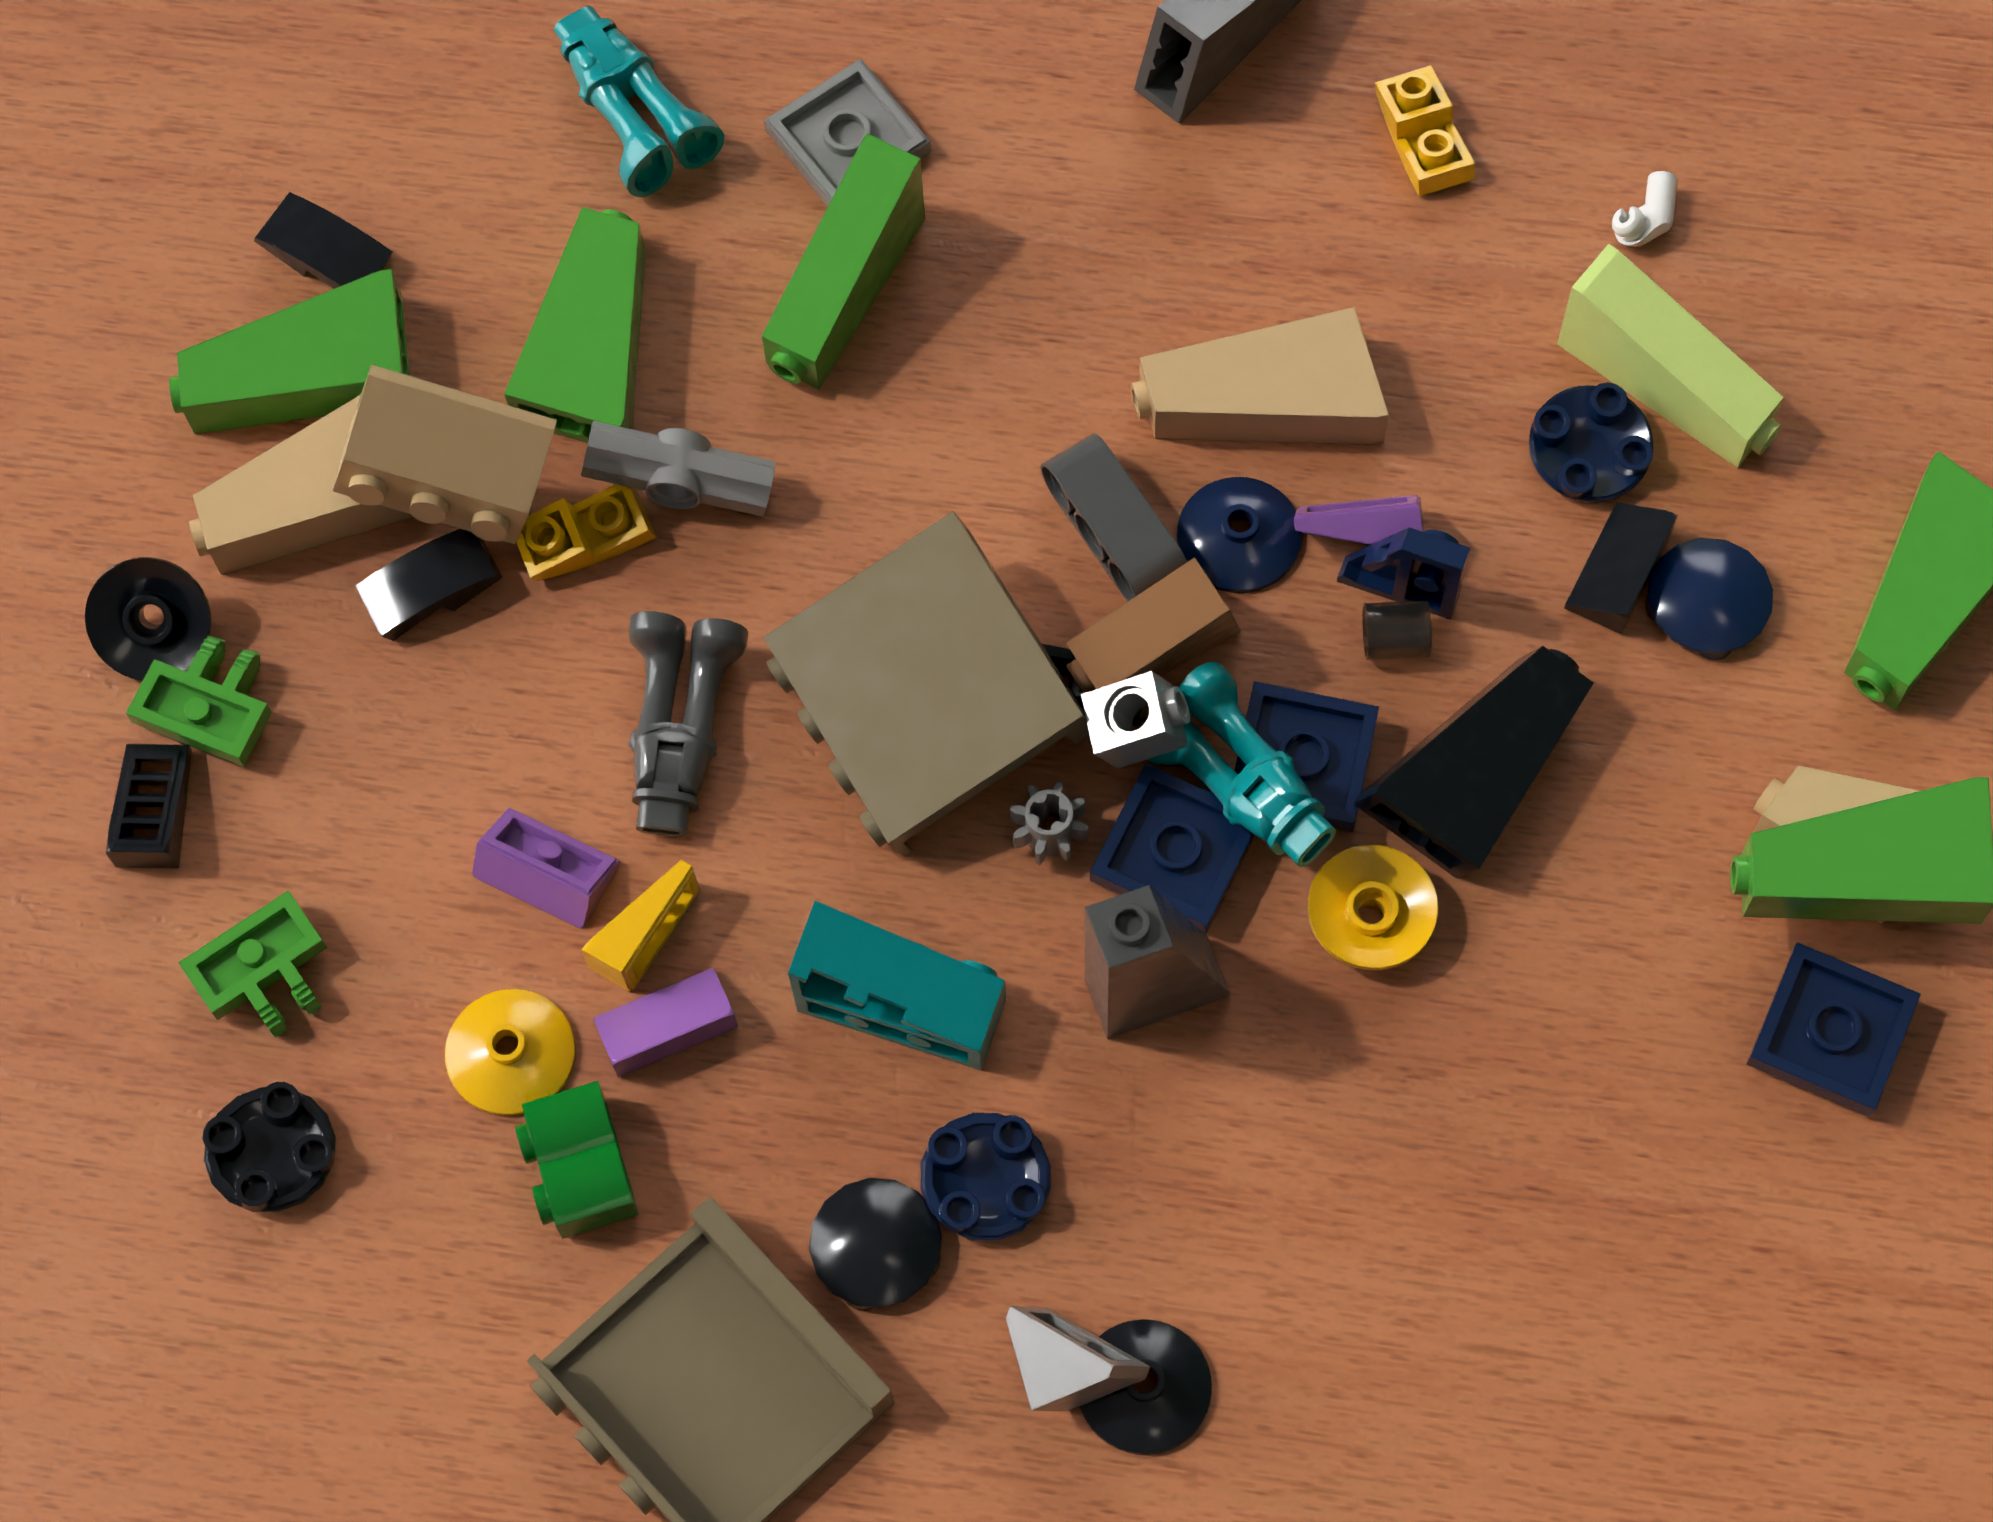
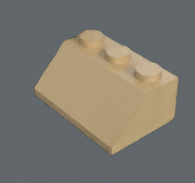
M371 364L348 432L333 492L347 495L352 500L363 505H381L409 513L417 520L425 523H443L464 529L483 540L493 542L505 541L516 544L532 505L557 420Z

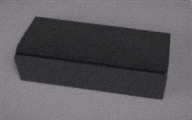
M1616 502L1564 608L1622 634L1673 531L1678 515L1667 510Z

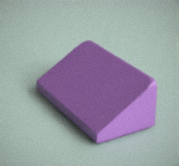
M508 808L477 842L472 873L476 879L571 925L582 928L590 919L619 868L620 860Z
M710 968L593 1018L618 1078L738 1027L735 1014L714 968Z

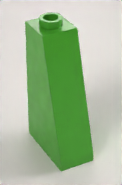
M866 133L762 334L766 364L781 379L792 384H799L802 381L820 389L925 220L921 159L868 133Z
M582 207L504 393L509 406L556 419L555 434L588 443L593 421L629 429L633 428L646 251L640 224L634 222L626 214L612 209L599 212Z
M379 270L177 352L179 376H173L169 379L170 396L175 413H184L194 434L324 417L361 395L371 364L410 376L403 299L393 270Z
M1939 451L1931 459L1918 485L1844 671L1846 675L1852 678L1853 684L1864 696L1876 702H1885L1894 710L1900 706L1993 593V489Z
M1974 777L1751 833L1741 855H1733L1730 871L1731 892L1733 895H1742V917L1981 924L1993 908V841L1989 777Z

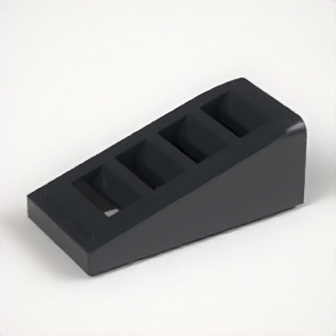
M126 744L106 847V855L115 867L179 868L192 755L190 745ZM141 761L172 762L171 772H140ZM139 785H168L166 794L138 793ZM136 807H163L162 815H135ZM134 828L159 829L157 837H133Z

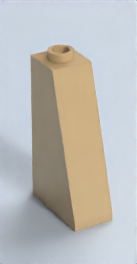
M1355 307L1140 357L1139 381L1131 383V394L1136 414L1139 419L1149 418L1155 439L1376 444L1385 440L1389 414Z
M360 396L194 494L193 498L199 518L189 521V526L199 556L210 554L222 575L414 518L409 513L381 505H363L352 500L347 495L333 492L348 432Z

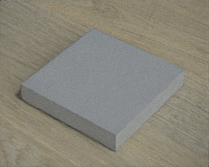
M862 59L857 60L764 120L765 131L827 207L866 133L919 158L931 152L930 141Z

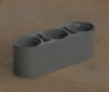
M1093 433L1041 464V473L1049 491L1127 602L1187 563L1175 539L1110 448L1097 434Z

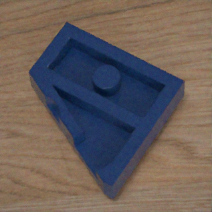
M1409 527L1345 556L1337 582L1451 620L1459 599L1470 547L1459 544L1457 539L1442 531L1426 530L1422 532Z

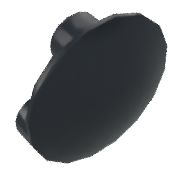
M275 1082L267 1087H261L237 1096L218 1112L216 1117L207 1122L203 1130L202 1139L205 1145L204 1163L212 1185L228 1202L251 1212H280L305 1202L323 1186L334 1164L336 1137L328 1115L311 1097L298 1092L293 1085L286 1082Z
M867 1178L844 1185L824 1201L812 1223L809 1251L817 1276L831 1293L845 1300L850 1307L866 1311L872 1308H885L905 1302L926 1286L940 1266L942 1235L937 1218L929 1211L925 1199L918 1191L896 1180Z

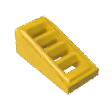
M680 860L586 943L581 949V953L587 966L592 971L628 992L631 989H635L700 891L692 865Z

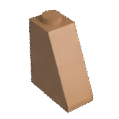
M1194 557L1066 642L1076 658L1068 663L1066 667L1083 693L1150 671L1161 677L1232 638L1241 630L1230 609Z

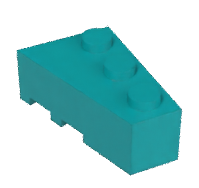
M814 901L788 971L797 1012L978 1070L983 1068L1006 1002L1005 980L997 977V972L991 967L971 960L958 961L922 944L910 941L817 901Z

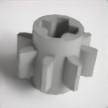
M1059 781L1055 784L1053 790L1039 791L1034 785H1029V800L1026 806L1011 805L1010 808L1011 821L1015 824L1023 825L1013 834L1014 847L1022 848L1029 845L1035 851L1036 864L1039 865L1042 864L1046 856L1060 855L1066 862L1070 861V845L1072 840L1087 841L1088 826L1083 822L1075 821L1085 813V800L1078 798L1070 802L1068 797L1063 794V783ZM1048 816L1059 818V821L1052 824L1050 830L1039 828V825L1046 823Z

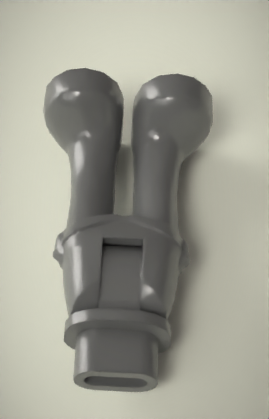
M643 611L631 615L628 631L630 643L641 653L646 663L645 693L638 728L631 733L628 743L634 752L636 790L633 791L632 802L639 806L636 830L647 834L684 837L687 835L690 812L699 810V799L697 796L705 778L709 761L717 754V744L712 736L720 684L725 670L743 655L747 646L748 631L741 624L718 618L701 619L693 624L690 679L683 724H674L671 722L680 663L685 651L687 628L680 618L656 611Z

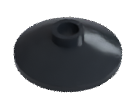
M137 557L114 565L103 573L93 585L85 607L86 631L96 653L109 667L124 676L143 681L154 659L186 671L197 651L200 650L204 639L208 635L210 636L211 610L208 599L199 583L180 566L160 558ZM146 605H156L162 610L164 615L162 624L155 625L146 620L144 616Z
M1140 1319L1127 1321L1102 1333L1099 1336L1101 1339L1149 1365V1372L1156 1376L1158 1385L1149 1393H1141L1133 1385H1130L1080 1406L1090 1428L1110 1446L1137 1455L1163 1453L1187 1441L1202 1424L1208 1412L1212 1394L1209 1366L1197 1344L1178 1328L1156 1320Z

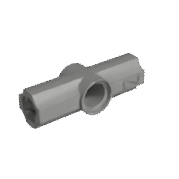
M593 421L581 476L645 490L650 500L668 508L691 509L697 507L699 503L764 517L774 477L775 461L713 448L706 437L688 429L668 428L655 435Z

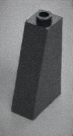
M1544 646L1539 647L1509 666L1363 790L1353 804L1453 877L1458 878L1480 869L1594 682L1581 674L1578 664L1565 653L1555 649H1547Z

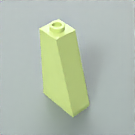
M1608 244L1572 286L1557 343L1558 346L1612 383L1623 388L1631 396L1736 468L1741 465L1752 450L1759 455L1765 452L1782 427V424L1777 422L1775 418L1784 397L1625 255Z

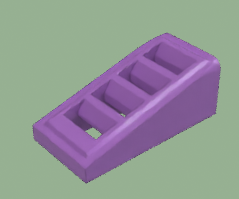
M1409 495L1299 506L1294 516L1295 531L1368 545L1409 527L1424 532L1421 497Z

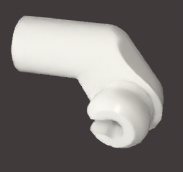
M1666 171L1651 173L1647 179L1645 205L1639 208L1631 206L1629 213L1620 208L1614 214L1612 229L1620 243L1628 247H1641L1670 230L1674 222L1678 184L1677 176Z

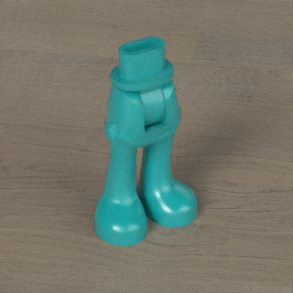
M586 6L557 22L554 32L562 42L561 54L570 63L573 74L580 86L579 97L583 99L585 104L596 107L611 124L624 147L618 171L623 185L631 195L646 197L654 194L667 183L673 170V158L669 147L648 126L627 100L636 94L663 129L673 154L685 168H699L717 156L724 144V133L710 116L687 108L658 78L653 70L654 64L650 56L640 51L629 38L617 30V26L612 19L601 18L592 6Z
M1207 662L1196 667L1180 685V689L1187 701L1189 712L1215 732L1246 766L1240 774H1237L1212 747L1191 719L1189 723L1184 724L1188 743L1187 747L1147 760L1155 765L1184 766L1205 783L1221 802L1223 814L1230 824L1242 825L1251 833L1266 841L1269 848L1277 855L1287 854L1299 867L1307 866L1333 840L1336 834L1335 828L1323 817L1325 806L1312 797L1307 786L1294 769L1293 758L1287 753L1276 751L1247 721L1238 706L1237 684L1231 673L1218 662Z

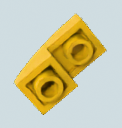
M1431 65L1375 82V92L1386 124L1418 197L1475 180V162L1453 124V105Z
M614 484L574 505L570 504L565 498H562L529 515L516 543L530 578L534 581H539L600 563L657 537L637 489Z

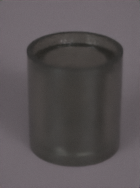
M1427 600L1363 604L1362 629L1366 660L1423 658L1431 656V615Z

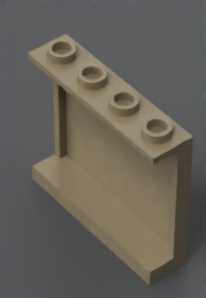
M954 511L763 637L774 654V657L766 662L771 673L786 693L795 689L805 706L797 712L803 726L817 744L826 740L836 758L828 763L832 774L848 795L857 791L867 810L859 815L866 830L879 847L888 843L904 857L913 852L907 843L908 839L1066 735L1075 745L1089 736L1083 708L972 533Z
M710 1196L690 1214L694 1222L692 1227L542 1361L535 1353L527 1360L539 1377L530 1387L556 1416L567 1408L583 1427L574 1436L600 1465L611 1457L628 1477L619 1486L645 1516L656 1507L668 1522H768L895 1403L890 1388Z

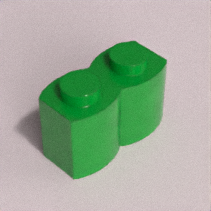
M598 1081L522 1104L526 1123L515 1126V1131L525 1163L538 1161L543 1184L533 1186L532 1192L543 1225L555 1222L562 1239L639 1215L607 1102Z

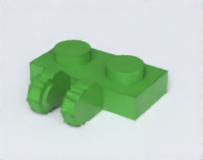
M208 635L204 639L203 644H201L200 650L197 651L187 672L154 659L126 711V715L131 723L244 767L272 714L267 703L247 696L253 685V680L259 672L261 654L249 649H243L236 658L222 685L214 683L212 680L223 661L226 651V640Z
M289 890L178 962L217 1020L250 1000L268 1029L276 1038L287 1030L285 1019L276 1006L269 1003L262 991L283 977L291 987V994L302 1010L307 1011L310 1015L322 1007L296 968L327 947Z

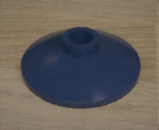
M1229 477L1207 484L1188 500L1179 517L1177 543L1187 562L1195 557L1215 589L1230 593H1249L1271 586L1290 570L1299 553L1301 532L1295 531L1294 516L1296 510L1282 492L1272 485L1254 478ZM1242 519L1248 521L1251 524V528L1245 532H1236L1230 528L1229 523L1232 520Z

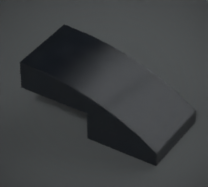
M291 192L284 198L254 239V242L302 276H305L309 271L333 289L383 270L393 253L383 244L337 215Z
M458 529L408 552L374 572L355 586L380 635L394 641L439 608L444 607L451 611H456L503 577L484 540L470 531Z

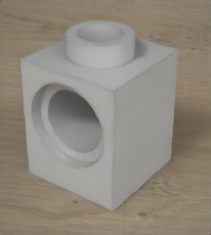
M1153 671L1081 694L1093 754L1117 769L1188 746L1184 724L1189 723L1190 713L1185 696L1178 686L1172 685ZM1149 706L1147 721L1141 728L1133 731L1132 722L1134 716L1140 709Z

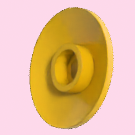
M1360 845L1339 852L1320 868L1310 887L1307 910L1309 923L1316 939L1330 955L1340 962L1355 968L1385 970L1408 962L1426 946L1436 926L1438 899L1429 875L1412 857L1387 846ZM1366 906H1374L1381 911L1383 918L1378 923L1370 924L1361 919L1359 911Z
M505 989L491 992L468 1005L453 1023L445 1047L447 1072L457 1092L473 1107L498 1116L523 1115L522 1104L559 1093L572 1073L576 1056L573 1031L563 1012L544 996L522 989ZM505 1036L517 1038L518 1046L514 1052L508 1055H501L496 1052V1044L501 1038Z

